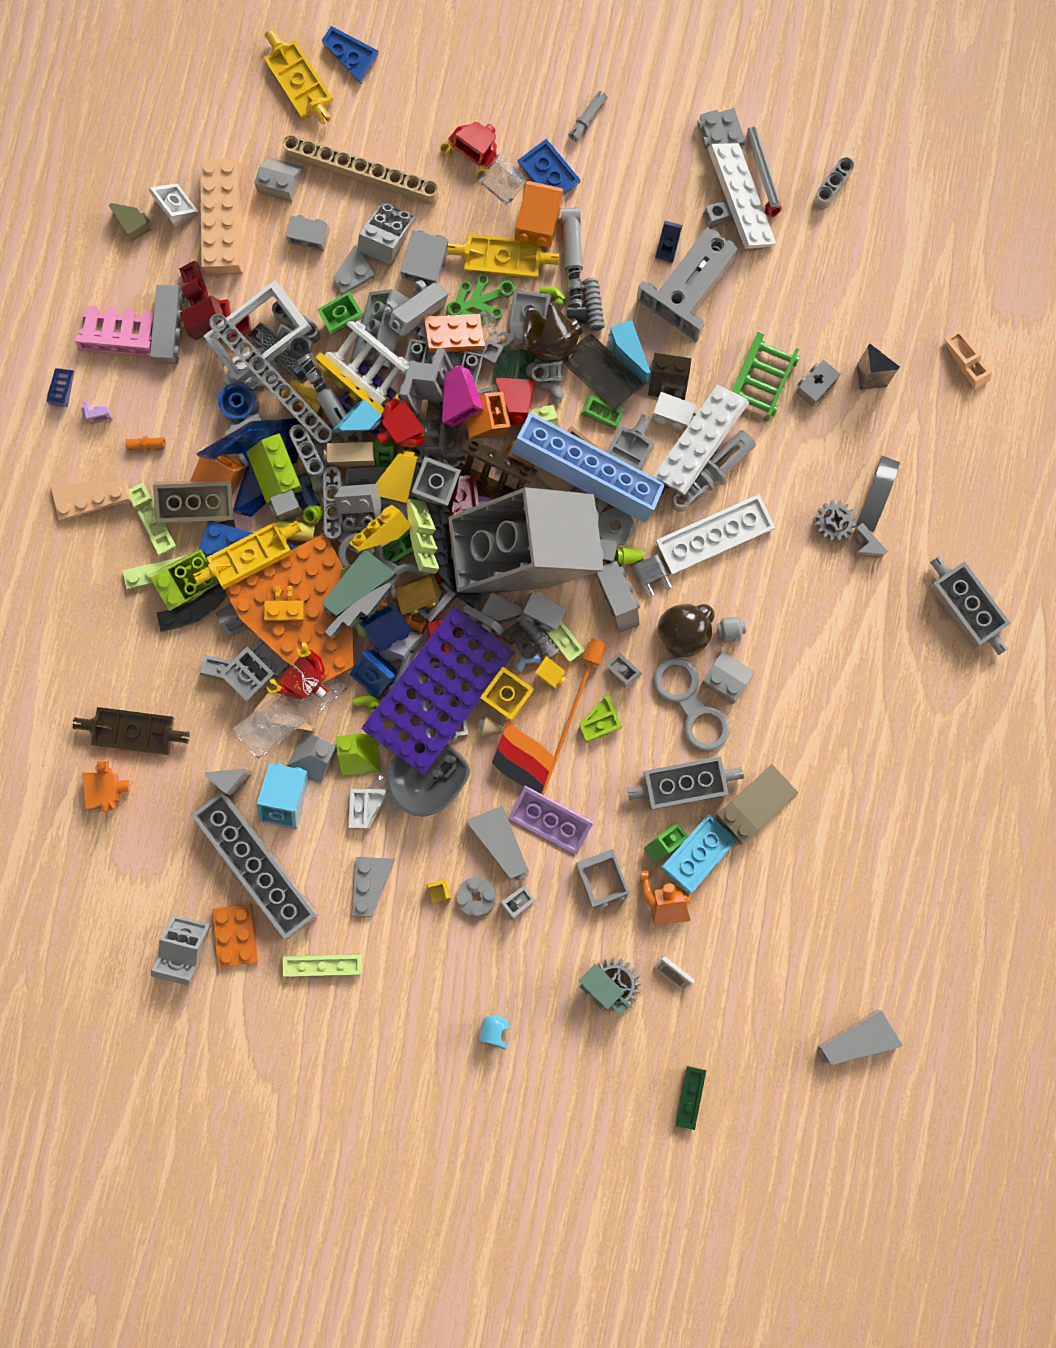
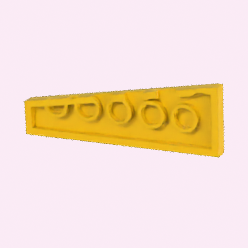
M320 352L315 357L318 362L317 366L323 376L327 379L331 377L335 381L334 384L340 390L345 389L349 392L348 396L353 401L360 402L365 399L380 415L382 414L384 407L375 400L372 402L370 400L371 397L363 389H356L357 385L348 376L344 378L339 368Z

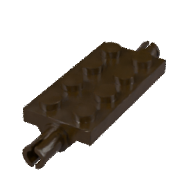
M97 707L94 718L84 719L75 717L73 722L81 723L73 724V729L86 730L92 733L91 745L169 755L171 742L189 743V739L181 737H190V732L173 730L174 717Z

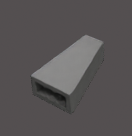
M503 806L467 820L469 826L510 879L515 878L517 881L527 877L525 873L529 872Z
M877 1009L820 1044L818 1047L821 1051L818 1054L824 1063L828 1062L830 1065L900 1048L903 1045L883 1012Z

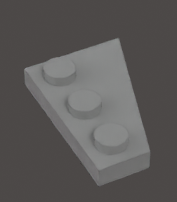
M356 857L352 915L373 916L395 859Z

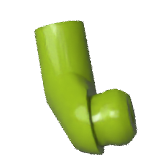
M540 287V293L550 294L555 299L554 303L558 307L564 305L565 296L556 287Z
M370 694L353 698L355 707L365 705L373 712L380 704V701Z

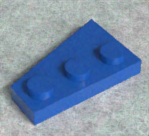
M330 26L322 39V44L361 84L377 58L378 50L333 26Z

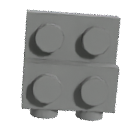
M735 108L718 112L717 109L700 114L697 126L699 131L703 133L704 137L702 140L705 148H708L711 144H745V138Z

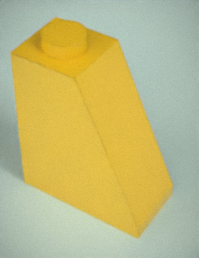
M403 450V453H398L376 482L380 497L407 503L418 456H414L415 452Z

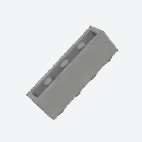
M156 285L150 353L154 363L177 364V358L180 357L178 342L182 338L180 322H183L180 312L182 311V304L185 303V296L179 286Z

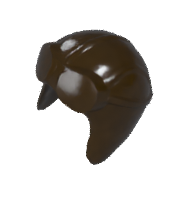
M550 302L548 305L546 319L536 309L529 308L525 315L524 342L530 355L543 361L556 362L564 359L572 352L579 336L583 333L576 318L569 319L564 316L554 302Z

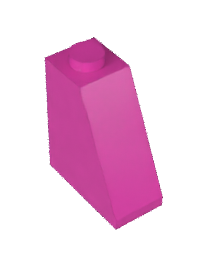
M461 365L452 368L450 372L445 374L442 421L451 427H455L484 410L470 370Z

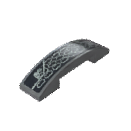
M261 322L251 331L252 334L248 335L265 351L281 340ZM287 349L274 358L299 383L303 384L307 380L305 370L301 369L302 365H299L294 358L290 357Z

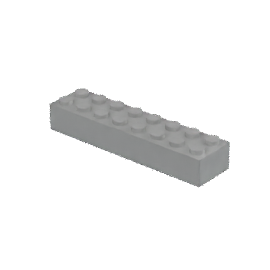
M221 791L191 815L284 940L292 937L319 916L228 794Z

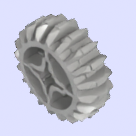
M614 957L612 958V964H609L608 960L604 959L606 964L604 967L600 962L597 963L598 967L604 972L608 969L616 968L611 979L614 981L617 976V980H619L617 983L624 987L620 988L628 992L624 999L632 1006L629 999L637 1000L633 993L640 994V990L635 989V986H641V982H635L634 980L640 977L639 974L632 975L636 968L633 967L629 970L630 962L623 966V959L621 958L619 963L616 964ZM622 970L628 974L631 986L621 983L620 976ZM617 1000L615 1001L614 1005L617 1007V1005H620L622 1001Z

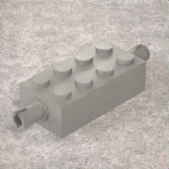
M941 556L932 560L930 564L940 577L929 588L972 647L975 649L984 642H989L998 656L1009 648L999 637V632L1011 623L967 563L964 561L952 570L947 567Z
M720 756L646 770L643 772L644 786L627 788L628 794L636 793L628 796L629 801L646 797L649 800L650 810L727 796L729 795L727 782L744 779V774L735 775V773L743 772L742 767L725 770Z

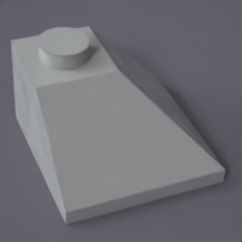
M304 731L287 766L302 768L307 771V776L322 783L337 753V747Z

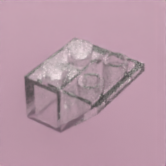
M499 152L478 182L507 205L520 192L525 184L527 175Z

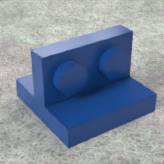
M372 649L370 651L365 650L361 654L349 675L372 696L379 699L387 687L393 683L397 670L388 661L382 659L377 651Z

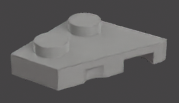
M466 605L463 609V612L476 623H480L481 627L488 632L492 631L505 640L510 633L494 619L469 605Z

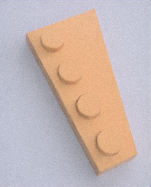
M125 481L51 484L58 520L60 521L131 500L128 485Z

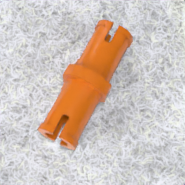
M143 436L142 438L126 439L125 441L127 450L149 451V449L166 448L164 437L148 438Z

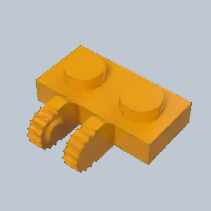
M276 586V601H265L264 620L304 621V600L293 601V586H288L287 588L288 601H281L282 589L280 586Z

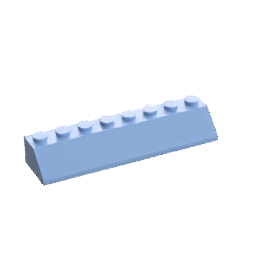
M531 412L510 450L511 453L589 494H594L595 497L646 523L654 511L665 486V483Z

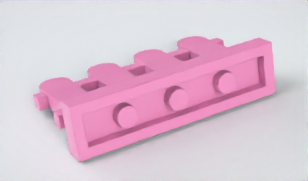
M96 306L88 307L87 313L83 312L82 317L85 319L84 328L79 330L80 335L76 334L75 338L79 350L150 357L154 319L151 311H145L142 314V318L136 317L132 309H127L123 316H118L116 309L113 307H109L105 314H100ZM98 320L104 321L102 331H96ZM116 322H122L120 333H115ZM135 324H140L139 335L133 334Z

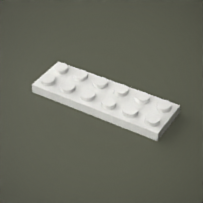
M739 143L711 144L708 147V151L744 248L774 246L776 241Z
M717 384L653 477L685 495L749 404L748 399Z
M760 494L657 539L656 544L671 575H674L770 532L776 527Z

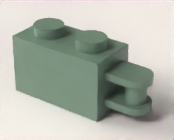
M596 964L579 979L581 983L579 987L587 995L591 993L595 997L593 1001L601 1009L605 1007L608 1010L612 1006L623 1016L624 1011L632 1007L621 996L624 991ZM619 998L622 1003L616 1007L614 1003Z

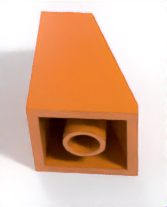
M526 181L515 229V240L551 248L561 213L562 188Z
M215 449L201 454L190 481H231L233 495L248 468L243 463Z

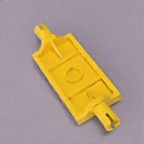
M269 29L271 35L268 31L264 34L272 46L271 53L264 57L267 66L301 119L315 113L322 125L326 124L324 120L328 123L331 117L324 106L331 103L333 98L296 40L285 43L279 39L274 29Z
M468 234V241L464 245L448 243L447 255H458L465 258V272L538 279L541 264L558 266L559 253H544L541 250L542 246L515 240V238Z
M297 521L282 529L281 527L278 528L274 522L207 557L210 563L209 567L193 575L199 585L215 577L219 580L222 588L226 589L291 555L292 552L286 543L287 538L302 532Z

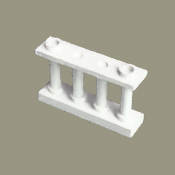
M348 321L346 325L352 329V332L338 352H327L325 356L339 368L344 376L350 377L359 389L361 388L367 392L371 399L377 401L380 405H386L390 401V398L386 396V391L401 370L406 372L409 368V363L402 357L398 358L365 330L366 327L361 322ZM360 335L367 342L352 364H348L344 361V355L357 336ZM372 347H374L381 355L369 372L362 376L358 372V367ZM386 359H388L395 367L381 387L377 388L372 384V379Z

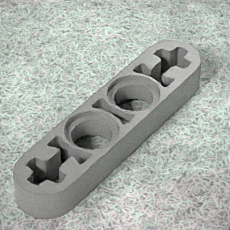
M330 466L323 473L324 532L328 539L336 541L341 538L343 528L339 513L333 518L328 516V511L331 508L337 509L335 499L328 498V492L340 489L342 486V476L338 468ZM331 472L337 475L334 477L335 485H332L331 479L328 477L331 475ZM331 522H334V526L338 530L334 536L329 532L332 530Z

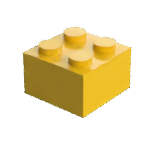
M502 667L480 699L506 719L513 722L534 693V688Z

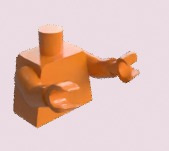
M97 761L95 771L98 773H82L85 805L87 810L99 808L101 812H108L115 809L116 803L121 801L120 792L130 791L129 780L119 781L118 774L113 773L109 768V761Z
M649 870L641 871L639 880L643 882V897L651 908L654 926L691 921L688 904L691 902L692 894L688 895L680 887H675L671 883L665 884L663 889L655 890L653 894L652 887L649 884Z

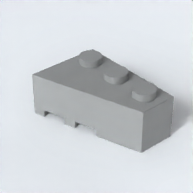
M617 561L604 565V571L597 572L596 576L605 600H607L610 606L611 615L616 620L618 632L620 633L640 625L638 614L640 604L638 599L633 598L631 594L633 589L630 582L626 583L624 579L626 577L624 568L619 567Z

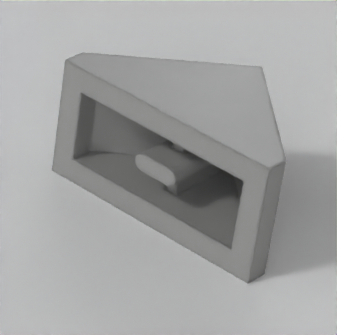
M523 885L503 900L500 906L510 919H513L536 900Z

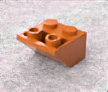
M503 392L479 395L484 410L465 420L468 438L505 436L510 429V422Z

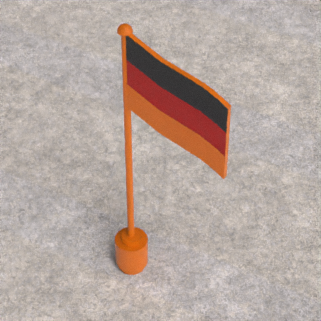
M591 638V641L587 643L582 657L587 668L555 756L540 743L519 731L507 719L492 760V764L502 774L523 787L527 786L542 795L545 794L590 668H595L596 665L600 666L606 650L605 642Z

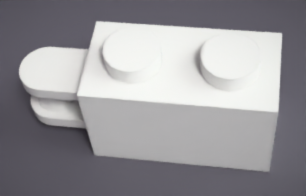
M661 392L652 418L660 424L667 423L673 425L674 429L683 431V429L686 430L692 421V417H695L698 411H695L696 404Z

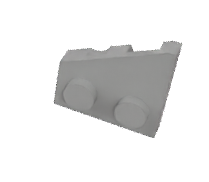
M355 245L333 279L342 294H345L374 278L375 274L362 253L357 251V246Z

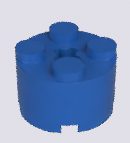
M233 382V384L223 387L219 392V408L225 418L231 423L240 424L247 416L258 413L259 401L247 384Z

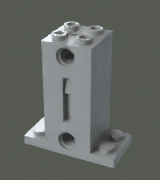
M707 227L661 289L657 291L653 284H647L642 281L638 287L637 300L697 342L702 335L704 323L695 313L734 263L738 248H736L732 241L723 239L716 230H711Z

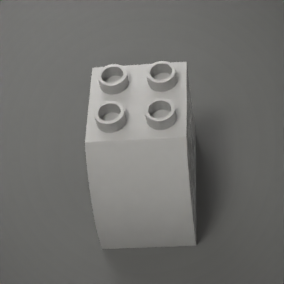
M525 487L448 517L457 592L488 593L549 588L604 571V554L600 545L598 529L599 515L595 506L594 494ZM487 562H488V565H489V568H490L492 577H490L489 574H488Z

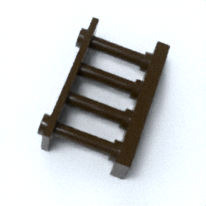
M470 437L461 448V451L468 455L465 465L461 463L458 468L461 470L459 476L475 474L478 493L493 500L524 488L526 483H531L538 471ZM474 458L485 462L482 473L472 469ZM492 466L502 471L499 481L488 477ZM508 475L519 479L516 489L505 485Z

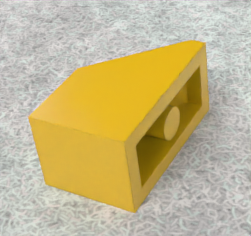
M545 657L535 672L537 679L554 690L557 686L561 687L566 680L564 677L565 671L548 657Z

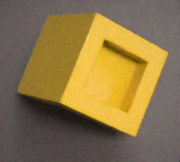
M447 879L427 884L432 903L451 899Z

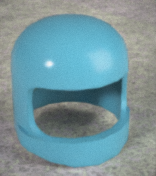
M498 1015L485 1017L478 1041L490 1043L506 1050L507 1043L502 1042L501 1034L504 1029H510L508 1020Z

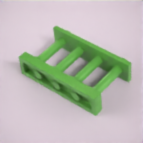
M757 332L732 392L748 399L749 405L768 412L765 420L769 421L770 416L774 417L778 410L776 402L792 366L796 367L800 356L797 355L798 348L791 355L766 345L762 341L765 334ZM763 351L789 362L786 372L758 361V358L755 357L757 352ZM750 368H757L781 378L782 381L779 388L751 378V375L748 374ZM748 384L775 395L772 404H766L743 394L744 392L741 391L742 386H747Z

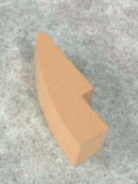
M961 329L944 338L953 359L974 390L991 381L992 372L981 360L982 355Z

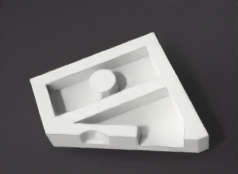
M350 789L349 828H370L388 794V790Z

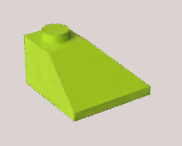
M368 734L336 736L337 754L342 776L381 772L378 744L374 738Z

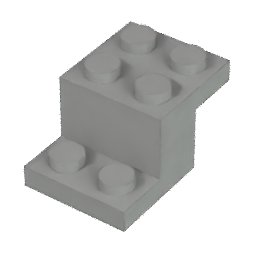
M437 348L436 354L432 357V364L410 362L409 368L405 372V380L400 387L399 394L414 415L418 416L423 400L443 402L445 374L453 368L443 348Z
M260 639L251 649L246 647L220 675L248 702L261 688L265 690L266 686L268 687L271 684L270 680H275L289 664Z
M172 915L159 940L158 958L151 969V976L189 986L202 960L203 942L210 930V924Z

